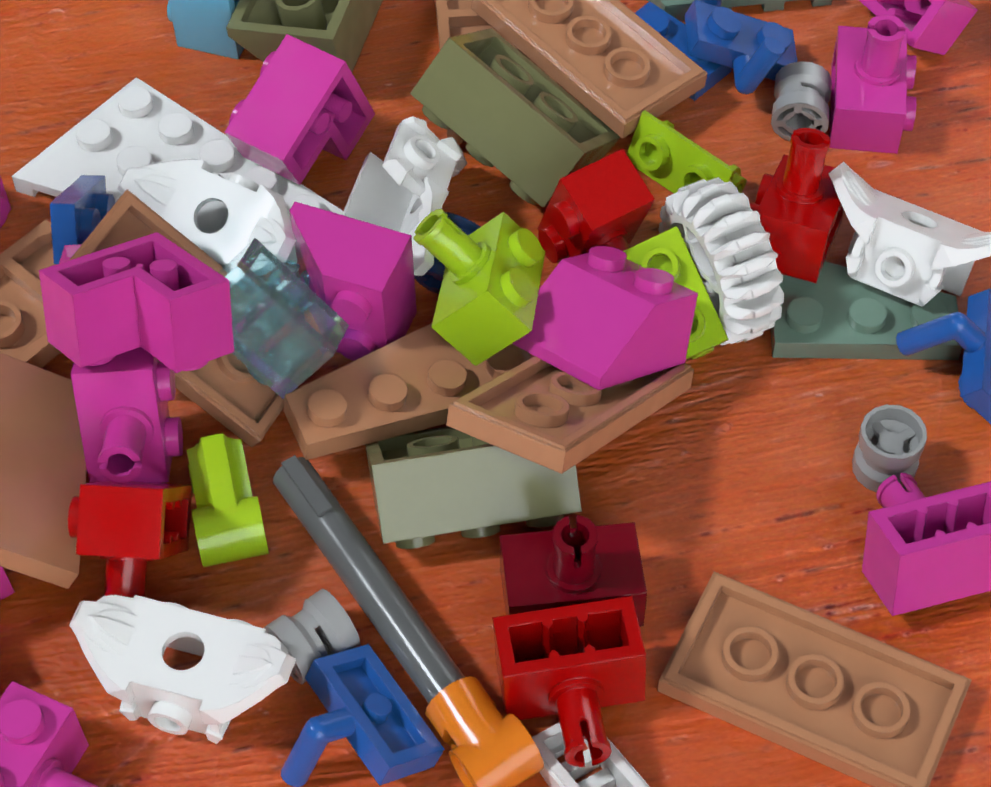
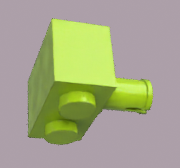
M436 209L427 215L414 232L416 235L413 237V240L425 247L445 266L431 328L474 366H477L532 331L546 251L530 230L518 226L504 211L470 235H467L449 219L448 214L442 209Z

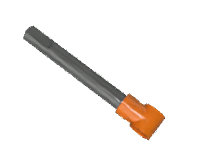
M294 455L281 462L282 466L273 477L274 485L428 702L425 714L444 742L448 743L451 747L449 751L450 760L465 787H516L543 770L544 762L540 751L525 726L513 714L509 713L503 717L478 679L471 676L465 677L309 460H305L304 457L297 458Z

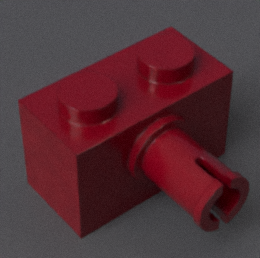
M576 515V528H570L569 516L559 520L553 530L500 535V572L506 615L632 596L639 627L644 626L647 589L635 522L595 526L590 519Z

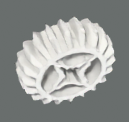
M719 177L708 181L702 179L679 188L677 193L666 197L665 205L661 207L660 211L662 222L659 223V233L661 234L678 226L729 338L728 341L720 345L723 346L742 341L747 342L762 336L763 331L773 328L775 321L781 318V304L784 303V292L779 285L783 281V275L777 268L776 258L778 254L773 251L770 244V233L765 232L760 222V213L750 208L749 198L744 193H739L737 187L732 182H724Z

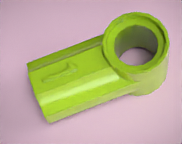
M223 433L201 437L199 443L187 450L192 491L195 495L197 506L196 509H192V517L203 567L269 554L258 496L253 497L242 440L229 438Z

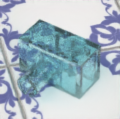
M254 238L218 272L227 278L230 284L234 352L232 354L246 365L247 370L255 380L263 385H268L277 395L284 399L286 394L294 391L334 356L349 325L309 288L310 279L306 270L297 277L295 274L300 268L299 264L290 261L282 263L259 240Z

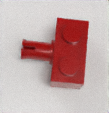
M799 128L793 131L790 139L789 155H783L775 174L765 173L763 175L755 203H750V208L760 213V222L765 232L770 233L769 241L773 251L778 254L776 263L781 274L817 283L842 222L844 209L828 174L835 167L824 165L831 143L830 137L817 129Z
M624 149L618 150L560 178L537 228L539 231V242L546 251V257L552 263L558 262L559 264L562 259L589 253L590 248L595 246H608L622 251L630 248L629 245L654 203L655 198Z
M111 481L80 484L79 496H74L70 502L68 532L71 538H77L76 555L100 556L99 558L106 559L104 596L119 595L133 598L134 595L145 597L147 561L160 560L188 551L192 485L135 481L123 484Z
M628 596L492 617L496 665L505 715L510 713L519 720L558 714L565 746L564 756L568 764L575 767H585L582 750L585 749L584 739L588 742L592 766L608 759L612 750L607 740L601 707L645 701L646 652L633 597Z

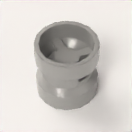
M799 61L782 67L776 74L774 86L776 101L773 103L771 125L774 132L781 138L790 141L793 131L799 128H813L824 133L828 130L830 115L828 102L831 96L832 79L829 72L822 66L813 62Z
M886 404L872 409L865 415L858 435L859 442L852 458V471L857 480L864 487L874 492H877L882 482L892 475L897 477L898 482L905 490L906 487L900 480V473H907L913 478L915 477L919 466V459L927 440L926 426L921 417L911 409L903 406Z
M323 588L303 602L302 610L294 616L281 615L264 627L268 634L275 636L286 646L290 656L296 658L290 676L301 685L307 682L305 676L314 659L353 649L360 645L359 635L350 617L336 598Z

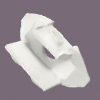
M414 116L402 120L396 129L384 161L371 152L366 156L342 215L411 235L414 275L423 276L434 265V256L425 247L413 240V237L416 235L414 232L427 215L436 209H442L449 194L447 188L451 178L458 175L468 164L461 148L453 137L439 140L427 127V121Z
M181 159L127 168L117 188L121 194L128 189L246 286L250 283L269 291L272 283L260 274L270 271L277 264L286 262L296 242L287 210L288 203L284 201L283 196L235 173H231L227 180L221 174L214 172V168L201 159ZM221 201L225 203L228 209V220L225 226L215 233L201 232L197 224V216L200 209L208 202Z
M842 162L828 173L848 220L855 230L848 249L849 252L846 256L847 272L850 278L923 307L942 289L961 296L974 262L991 256V232L980 231L872 188L845 162Z
M108 595L103 596L96 602L83 600L79 603L69 624L78 639L86 659L106 692L122 700L119 712L129 721H135L139 717H144L153 726L164 732L184 735L188 730L206 734L207 739L215 744L222 740L231 719L251 708L288 682L296 662V658L288 654L286 646L278 638L268 634L265 628L253 626L248 622L238 619H226L195 611L177 603L161 602L134 595L133 598ZM167 647L203 656L197 665L186 670L173 669L163 660Z

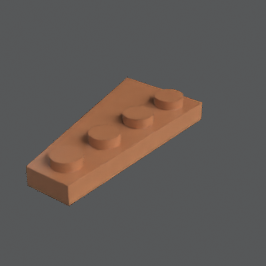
M431 323L286 394L284 413L305 460L446 424L450 403L531 359V356L525 350L510 344L479 365L474 366L431 328Z

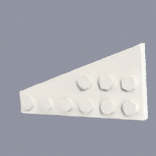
M137 77L11 176L16 192L35 197L39 191L57 197L81 175H103L106 179V194H113L116 203L122 195L117 188L127 168L181 159H201L213 167L214 172L221 174L227 180L231 173H235L283 196L284 201L288 203L287 210L289 216L294 202L340 215L343 213V210L306 186L298 185L244 158L227 135ZM221 201L206 203L200 209L197 216V224L201 232L211 234L221 230L228 220V209L225 203ZM294 244L286 262L280 264L284 265L285 273L299 277Z

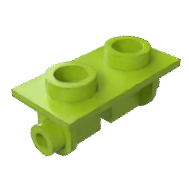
M646 110L642 111L627 152V156L635 168L672 193H677L679 188L702 179L708 181L717 177L724 182H732L737 187L738 192L742 193L747 180L741 176V169L734 164L729 166L676 131L674 124L668 120L661 121Z
M678 226L623 251L627 255V260L644 268L666 271L674 276V282L698 293L686 360L702 357L714 351L715 346L729 340Z

